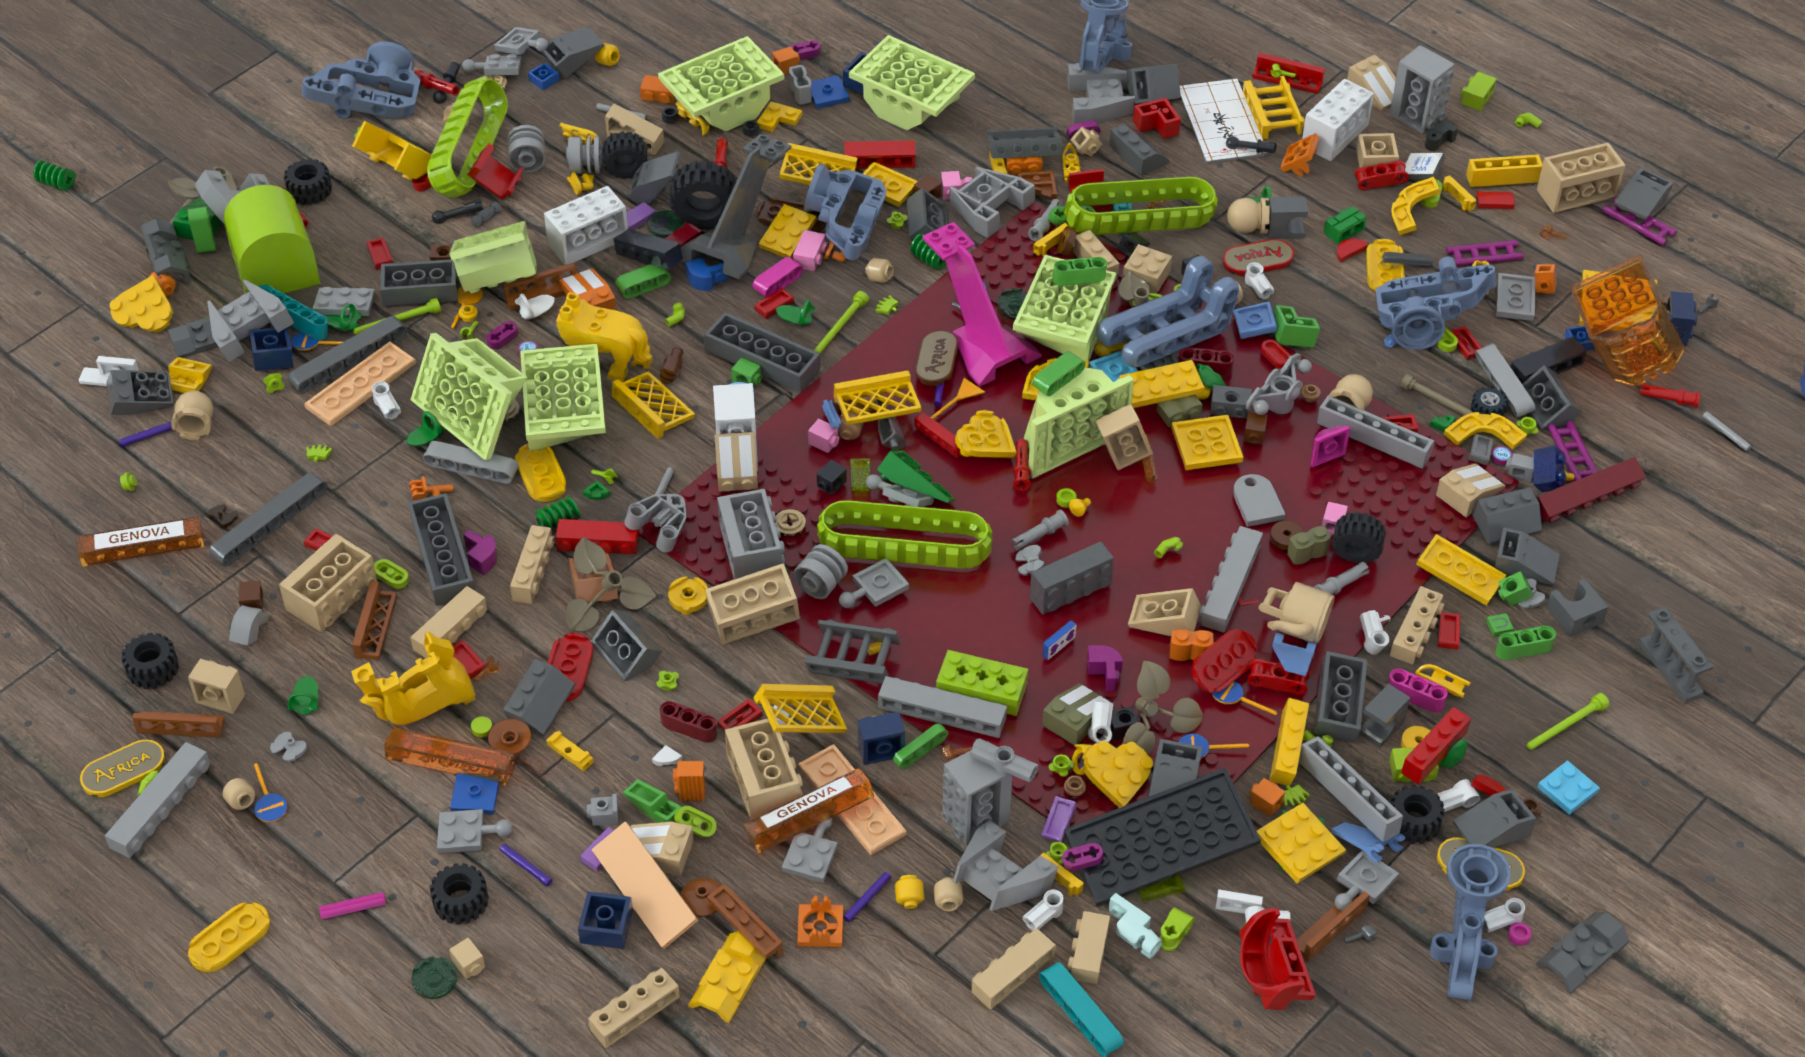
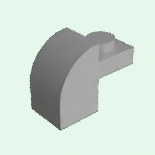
M242 605L234 615L229 641L247 646L257 642L259 626L268 622L269 614L262 612V609Z

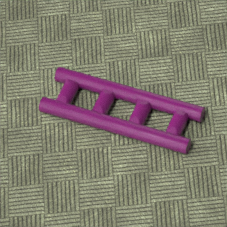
M1605 205L1602 210L1662 246L1667 242V239L1664 238L1667 234L1674 237L1677 233V230L1651 215L1647 219L1641 218L1646 221L1641 225L1634 221L1637 217L1634 213L1630 212L1628 216H1625L1619 212L1621 209L1617 205H1614L1612 208ZM1653 225L1661 231L1656 234L1649 230V228Z
M1517 240L1446 247V254L1454 255L1456 266L1473 265L1476 260L1494 263L1523 259V253H1516L1514 247H1518ZM1506 248L1508 254L1498 255L1496 249ZM1488 250L1491 256H1480L1479 251ZM1471 252L1473 257L1463 258L1461 253Z
M1568 421L1566 423L1567 428L1557 429L1555 424H1550L1548 430L1569 472L1574 474V481L1598 472L1573 421ZM1571 435L1574 442L1564 443L1561 436ZM1578 449L1581 456L1571 457L1568 450ZM1585 463L1588 470L1578 471L1575 464Z

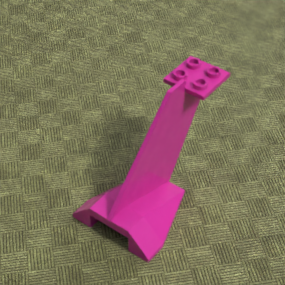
M952 222L923 235L922 239L943 261H946L966 324L954 330L953 334L958 338L959 352L968 375L980 387L995 380V371L998 367L1019 357L1025 364L1042 357V354L1030 342L1001 327L973 257L967 251L975 247V243L958 225Z

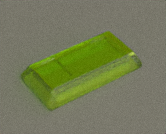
M870 458L850 459L851 489L853 491L870 490L866 485V480L871 475Z

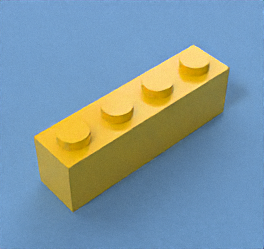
M1539 155L1469 159L1466 177L1470 187L1539 182L1543 164Z
M1288 698L1285 704L1269 779L1271 782L1287 786L1291 785L1296 776L1309 703Z

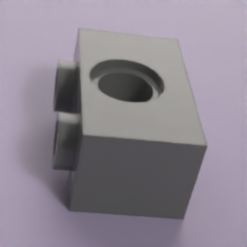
M1213 385L1210 415H1228L1229 417L1247 419L1248 412L1250 411L1246 409V403L1252 394V389Z

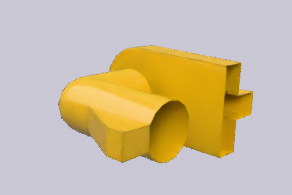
M575 172L571 174V177H567L576 195H580L582 191L594 188L593 174H583L581 178L584 183H580Z

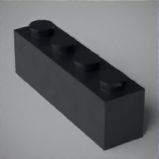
M630 229L613 238L617 255L665 269H669L683 260L680 243Z
M1570 337L1513 360L1510 368L1522 384L1543 365L1557 374L1582 365L1586 350L1574 337Z

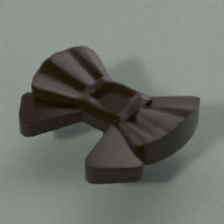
M225 504L217 505L207 512V516L218 519L223 528L229 527L234 522V519L238 518V511L228 514L223 512L226 508Z

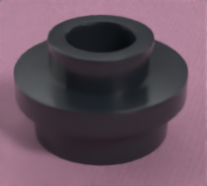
M668 107L663 110L661 116L664 122L673 123L679 119V114H677L678 112L675 108Z
M753 120L746 121L742 127V132L747 136H755L760 131L759 125Z

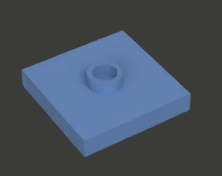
M1270 302L1234 309L1233 311L1241 339L1278 331Z

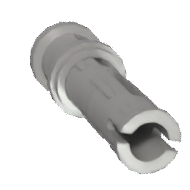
M1053 199L1042 217L1035 220L1034 226L1028 230V236L1031 240L1037 242L1049 230L1050 220L1048 214L1054 207H1057V203L1060 200Z
M1062 510L1056 511V514L1050 518H1043L1041 524L1011 539L1012 545L1020 542L1014 546V549L1018 551L1045 534H1053L1061 526H1068V518Z
M1361 562L1337 577H1329L1326 579V582L1321 585L1317 584L1314 588L1331 593V595L1338 594L1342 587L1368 574V566Z

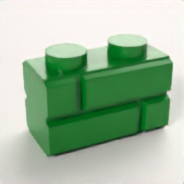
M1353 206L1346 210L1342 209L1338 215L1327 218L1324 234L1338 245L1343 240L1364 230L1367 218Z

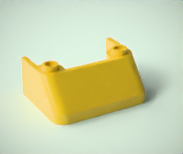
M366 121L363 122L352 147L369 154L371 160L377 163L381 160L395 167L394 170L403 173L402 177L410 181L413 178L417 180L427 173L428 162L432 155L414 144Z

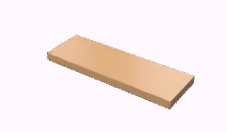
M388 342L304 403L305 408L329 426H332L372 397V386L376 382L391 383L414 366L416 360L393 343Z
M834 744L798 764L801 772L816 790L842 777H845L852 785V787L825 801L870 855L877 853L907 835L905 828ZM828 787V788H827L828 795H830V792H832V791H835V792H836L837 790H835V789H833V788H831V787ZM822 790V794H823V795H821V796L824 798V797H825V793H824V790Z
M626 821L591 849L624 896L632 898L634 910L663 949L699 921Z

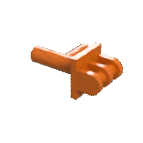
M421 476V480L409 482L410 492L414 501L427 498V494L431 493L432 496L440 495V493L453 492V484L427 486L424 476Z

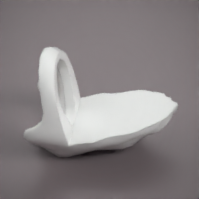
M520 294L515 303L520 305L521 316L525 320H531L547 312L554 304V297L540 295L527 300L524 294Z

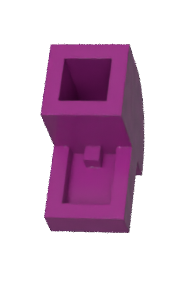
M468 529L463 536L465 547L470 550L467 553L469 566L485 575L497 562L495 540L490 534L483 539L480 534H475Z
M1088 645V675L1105 674L1106 691H1115V682H1119V674L1122 673L1123 660L1121 655L1109 646Z

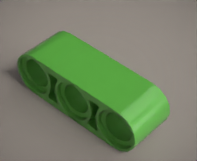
M207 207L188 209L189 223L197 253L216 251L215 238Z
M1102 257L1057 261L1054 264L1052 281L1059 286L1101 282L1106 276L1107 261Z
M650 264L619 276L615 284L622 295L630 299L665 286L670 282L671 274L665 268Z
M1067 351L1038 372L1032 381V385L1045 395L1051 396L1080 375L1086 363L1071 351Z
M1540 626L1503 633L1499 636L1495 653L1502 660H1510L1550 652L1556 637V631L1549 626Z

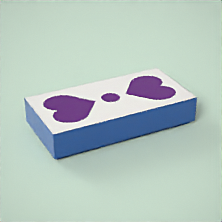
M1069 621L1043 643L1042 655L1045 659L1049 660L1076 637L1077 624Z

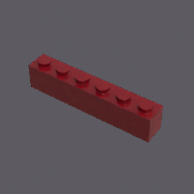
M1636 457L1538 496L1541 523L1543 524L1548 521L1554 523L1561 519L1560 516L1564 514L1566 517L1571 516L1579 508L1585 510L1593 506V503L1596 501L1602 503L1608 500L1610 495L1614 494L1616 497L1623 494L1627 488L1633 490L1641 486V481L1646 478V475Z

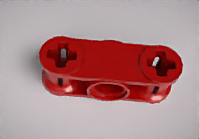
M1401 160L1360 167L1354 174L1358 180V188L1363 191L1403 184L1409 179V175L1405 171V162Z
M1261 659L1251 661V674L1247 679L1250 685L1296 695L1307 693L1308 686L1306 684L1310 678L1309 670L1306 676L1302 675L1300 677L1299 674L1285 671L1281 663H1273Z

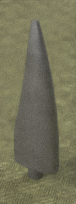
M878 399L875 400L876 405L882 406L884 403ZM888 404L886 406V409L892 410L890 405ZM896 417L878 419V432L882 445L891 448L892 451L905 448L906 441Z

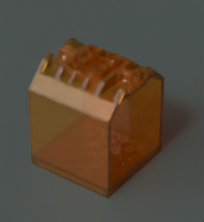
M1641 254L1570 286L1588 336L1614 381L1639 386L1646 383L1643 376L1647 374L1652 380L1658 377L1656 370L1662 369L1663 374L1674 370L1685 347L1665 299ZM1656 308L1650 319L1629 326L1608 338L1600 337L1599 333Z

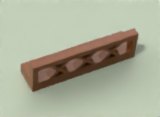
M570 263L527 278L503 283L505 300L510 310L520 309V305L515 303L520 294H524L527 300L540 295H549L554 298L566 295L559 280L576 274L574 264ZM566 271L571 273L570 275L561 276ZM547 277H553L550 281H544ZM529 282H535L533 286H527ZM518 287L515 291L509 292V288Z
M371 581L352 644L355 658L380 660L395 607L397 592L381 591L379 582ZM380 598L391 599L390 602L383 606L380 604ZM383 612L386 617L377 621L375 616ZM379 628L381 634L373 638L370 633ZM373 644L377 647L376 652H365L366 648Z
M141 711L140 713H133L132 717L137 733L221 738L225 724L224 716Z
M725 883L707 896L712 906L765 960L772 954L778 959L783 955V942Z
M1364 891L1359 897L1355 896L1352 899V903L1343 911L1333 906L1297 939L1302 957L1309 962L1367 909L1370 895Z

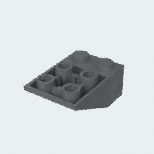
M587 26L554 37L548 42L547 49L542 50V52L559 72L567 78L605 45Z
M1177 64L1126 70L1129 96H1135L1134 104L1146 103L1162 98H1167V100L1181 98Z
M674 152L644 162L634 174L628 197L640 204L645 202L649 205L650 202H654L658 193L665 190L667 183L671 182L672 177L675 175V170L680 163L678 160L680 152Z
M1641 167L1630 179L1614 204L1622 210L1634 213L1638 218L1647 219L1667 200L1673 182Z
M110 371L106 384L111 415H133L173 405L169 371Z
M1503 527L1494 568L1508 576L1521 571L1526 579L1532 578L1536 582L1554 586L1560 554L1523 531Z
M1160 739L1149 797L1197 779L1202 746Z
M1510 789L1493 794L1454 819L1452 823L1469 844H1483L1493 848L1531 837L1536 817L1515 791Z

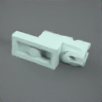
M1115 893L1110 898L1109 911L1114 917L1120 919L1116 926V934L1132 945L1134 949L1142 948L1141 954L1147 958H1153L1162 946V939L1150 929L1151 917Z

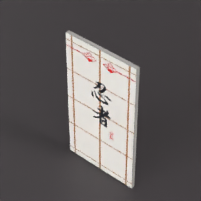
M1238 79L1180 86L1181 100L1206 164L1268 156L1267 152L1257 153L1256 149L1240 147L1229 149L1226 146V140L1230 136H1235L1241 141L1257 142L1258 139L1263 141Z

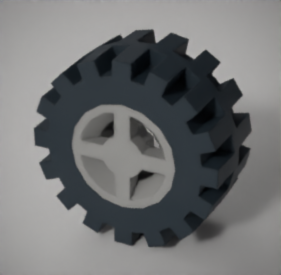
M1490 386L1488 388L1482 387L1481 390L1477 389L1473 394L1471 411L1479 412V414L1491 415V413L1503 416L1507 405L1506 395L1501 390L1497 391L1498 388L1495 387L1494 389H1491Z

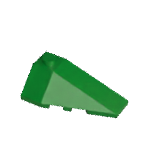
M903 450L890 451L877 468L881 473L880 476L887 482L891 481L947 503L956 500L941 484L933 483V477L929 473L920 470L921 465Z

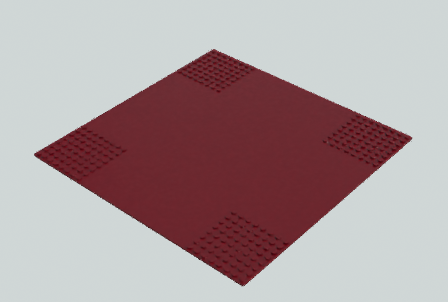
M1034 202L1014 216L970 254L973 257L982 281L986 284L987 294L1001 327L1030 342L1042 354V357L1028 364H1025L1019 357L996 368L995 380L979 387L968 375L958 349L953 376L950 380L944 381L942 404L940 407H936L934 405L936 386H928L921 383V380L916 378L915 366L921 340L926 334L936 330H946L953 333L954 330L966 325L961 310L952 306L953 301L958 304L959 302L949 271L946 272L756 429L758 489L719 492L717 464L715 463L678 494L685 500L686 519L673 550L664 553L714 587L734 580L719 525L717 497L765 489L766 496L771 498L772 508L770 509L775 512V516L779 512L788 509L801 512L806 519L805 528L802 529V532L795 533L794 536L792 534L785 536L784 533H780V538H778L784 544L785 553L782 554L784 555L787 574L797 598L800 619L774 627L773 629L812 656L818 654L824 636L818 625L819 620H833L844 624L893 629L897 631L901 643L900 645L890 644L884 663L889 677L919 683L932 688H936V681L947 650L1027 668L1028 684L1017 716L1006 714V721L1000 738L941 724L948 731V736L940 745L959 757L972 750L976 739H982L997 747L1008 746L1013 749L1015 755L1038 764V770L1032 782H1027L1012 775L1011 794L1046 819L1050 813L1055 796L1075 801L1077 806L1069 825L1071 827L1116 810L1119 807L1086 774H1076L1073 768H1070L1068 775L1061 777L1057 772L1049 770V764L1053 763L1055 756L1062 754L1072 760L1073 754L1077 749L1074 747L1075 745L1042 725L1043 710L1056 696L1080 683L1112 702L1113 710L1132 706L1134 713L1140 717L1141 713L1135 708L1137 699L1142 697L1137 690L1138 677L1143 661L1156 663L1164 668L1170 677L1168 691L1159 694V698L1153 700L1157 703L1158 707L1173 712L1174 705L1178 700L1190 698L1198 703L1203 713V719L1194 730L1187 733H1179L1170 726L1173 716L1157 712L1152 717L1146 716L1150 725L1148 731L1153 732L1155 735L1154 748L1147 754L1153 760V766L1147 780L1126 805L1149 797L1160 739L1179 742L1185 735L1199 734L1208 741L1209 745L1249 744V748L1209 749L1207 755L1200 760L1197 778L1226 767L1234 784L1277 739L1282 711L1288 698L1306 702L1310 705L1317 697L1320 665L1326 651L1355 657L1364 648L1366 638L1360 615L1375 610L1378 612L1379 618L1387 615L1392 619L1414 596L1420 586H1423L1433 576V574L1419 567L1416 563L1437 534L1460 547L1477 530L1479 526L1472 514L1467 517L1463 516L1436 495L1439 480L1454 469L1477 464L1506 485L1496 495L1513 492L1518 487L1519 481L1489 463L1484 465L1468 460L1470 452L1418 422V434L1434 440L1431 457L1423 469L1348 437L1345 455L1312 467L1310 464L1315 438L1322 430L1329 429L1317 423L1319 408L1342 378L1311 360L1309 361L1311 362L1312 369L1307 374L1300 373L1296 367V381H1302V388L1309 384L1317 386L1321 391L1320 397L1314 402H1307L1303 399L1300 390V394L1294 400V405L1290 412L1277 414L1268 410L1265 414L1267 415L1263 445L1244 442L1246 418L1229 417L1243 455V462L1186 470L1172 428L1168 427L1158 414L1157 403L1133 408L1140 420L1153 454L1120 470H1117L1104 444L1033 479L1029 476L1031 487L1027 491H1017L1013 487L1015 480L1013 470L1016 467V455L1015 458L965 457L963 455L957 458L951 455L950 452L943 449L938 443L914 427V418L922 412L929 417L934 415L957 396L962 381L966 378L985 391V393L956 401L934 420L956 436L957 431L964 424H969L971 417L976 415L977 411H992L994 416H997L999 419L1004 418L1016 449V441L1024 439L1036 401L1022 398L1026 378L1036 365L1040 366L1047 363L1049 359L1059 358L1063 355L1013 330L1016 317L1044 258L1042 254L1038 256L1034 253V243L1036 241L1031 240L1028 236V230L1034 226L1035 220L1041 218L1047 210L1044 206ZM1050 222V228L1043 234V237L1061 225H1054ZM1097 238L1119 262L1118 279L1115 280L1110 293L1108 318L1132 308L1129 301L1123 300L1118 292L1119 285L1123 279V268L1129 257L1117 250V248ZM1058 243L1046 252L1048 256L1064 260L1079 259L1074 254L1073 247L1067 256L1059 254L1057 251ZM1166 278L1157 294L1164 296L1174 292V287L1178 284ZM1205 301L1202 307L1198 309L1196 313H1199L1205 309L1207 305ZM1233 315L1228 327L1221 334L1189 346L1190 348L1227 351L1234 355L1232 374L1222 377L1223 382L1229 387L1252 389L1253 393L1257 387L1261 388L1264 386L1269 374L1276 369L1261 353L1262 343L1266 340L1274 339L1266 334L1241 339ZM1281 345L1291 356L1297 353ZM1093 350L1089 362L1102 357L1098 356ZM1180 350L1173 353L1177 361L1179 359ZM1136 367L1138 371H1142L1140 367ZM909 371L911 375L910 381L921 405V412L895 416L906 441V447L898 450H903L921 465L920 470L929 473L933 477V483L941 484L956 498L954 502L950 503L934 498L933 504L927 505L924 508L968 511L981 516L990 525L993 533L991 553L979 565L963 569L890 562L909 583V589L876 607L864 595L855 600L854 605L850 608H844L840 605V595L844 592L853 593L860 589L853 582V575L880 561L843 558L848 566L846 575L836 584L835 588L826 598H814L798 586L794 579L793 571L811 552L813 547L820 544L817 524L819 523V516L824 509L838 501H858L902 506L906 504L903 502H892L888 500L887 496L882 495V489L871 490L866 485L867 478L873 474L878 475L883 482L896 485V483L884 480L880 476L881 473L877 470L888 453L892 451L891 448L882 445L878 432V420L863 422L861 433L856 439L845 440L838 434L839 442L837 446L833 447L828 453L808 444V430L818 419L829 423L822 405L826 399L832 402L835 400L834 384ZM907 389L899 392L907 394L909 390ZM1213 390L1207 399L1199 400L1202 403V414L1196 419L1218 416L1210 415ZM885 393V397L888 398L890 393ZM894 396L892 400L900 403L902 398ZM1373 396L1370 404L1365 408L1366 412L1378 417L1404 415ZM906 401L904 404L908 407L915 406L909 401ZM890 405L892 410L896 409V407ZM836 409V411H837V413H838V415H839V417H840L841 414H842V412H841L840 410ZM1028 448V465H1029V448ZM830 460L847 468V482L833 495L817 487L816 473ZM1249 474L1263 476L1271 482L1285 512V520L1280 521L1294 522L1301 527L1303 532H1308L1314 527L1322 526L1328 502L1348 506L1346 516L1347 513L1355 514V512L1367 513L1369 516L1373 515L1376 517V520L1382 522L1386 531L1382 554L1375 561H1368L1366 563L1369 573L1342 587L1338 594H1332L1335 596L1332 610L1321 640L1316 644L1314 657L1308 668L1310 678L1307 680L1308 691L1306 694L1296 695L1269 688L1254 687L1247 681L1248 676L1251 674V668L1234 680L1243 688L1242 697L1277 711V715L1268 713L1241 700L1234 704L1218 702L1212 696V693H1207L1196 685L1192 676L1194 660L1177 661L1170 658L1171 636L1128 626L1136 595L1193 588L1201 607L1206 605L1207 593L1209 590H1213V579L1215 575L1219 576V565L1221 561L1225 562V551L1227 547L1232 546L1230 544L1232 535L1237 533L1239 527L1242 526L1263 533L1261 547L1240 594L1243 602L1257 599L1259 603L1240 606L1237 601L1224 633L1201 626L1202 617L1199 615L1194 631L1204 630L1212 632L1213 643L1228 631L1234 629L1246 631L1256 642V659L1273 663H1281L1272 648L1276 633L1284 634L1282 643L1307 648L1308 641L1279 632V630L1272 631L1267 626L1268 622L1280 621V618L1259 610V605L1263 603L1267 596L1268 589L1273 587L1290 592L1295 582L1314 587L1317 584H1323L1329 577H1337L1358 564L1352 561L1348 562L1345 558H1340L1339 554L1334 552L1332 547L1334 535H1332L1329 552L1319 558H1311L1303 564H1294L1287 555L1288 550L1277 548L1270 539L1272 527L1280 521L1247 527L1233 496L1235 482L1240 477ZM1246 483L1248 486H1254L1253 483ZM1068 488L1076 493V499H1090L1091 504L1087 506L1083 516L1077 517L1072 514L1070 508L1058 505L1056 499L1059 490ZM1062 510L1068 518V526H1061L1055 530V533L1045 534L1020 550L1030 545H1038L1042 550L1039 560L1043 561L1045 566L1101 541L1114 557L1112 582L1105 588H1100L1088 596L1078 598L1070 604H1065L1055 611L1042 615L1030 599L1031 574L1028 573L1026 576L1018 571V568L1027 564L1028 561H1016V555L1020 550H1015L1014 546L1020 542L1012 545L1011 539L1041 524L1043 518H1050L1056 514V511ZM651 519L639 529V533L643 539L657 548L656 542L663 526L656 527ZM788 519L787 524H789V526H792L793 524ZM851 524L837 525L830 529L840 534L957 545H971L980 541L975 537L961 534ZM1178 537L1183 542V547L1180 550L1175 551L1172 547L1162 558H1158L1154 554V551L1164 540ZM1275 597L1270 606L1279 609L1282 599ZM1389 619L1381 622L1382 628L1389 622ZM1069 621L1077 624L1076 637L1049 660L1045 659L1042 655L1043 643ZM832 635L825 658H837L843 637ZM851 639L844 661H856L863 640ZM1088 645L1109 646L1121 655L1123 660L1122 673L1119 674V682H1115V691H1106L1105 674L1088 675ZM867 652L864 664H876L879 652L869 655ZM845 678L878 701V694L882 683ZM899 713L902 719L923 733L935 724H939ZM1140 717V722L1145 725L1143 719ZM1102 728L1096 732L1097 739L1103 736ZM1087 734L1079 744L1094 745L1097 742L1092 741ZM1111 737L1108 743L1118 748L1123 744L1124 738L1113 741ZM1083 753L1078 757L1077 766L1079 769L1084 767ZM1079 776L1083 779L1086 788L1082 795L1070 796L1065 792L1064 783L1069 777Z

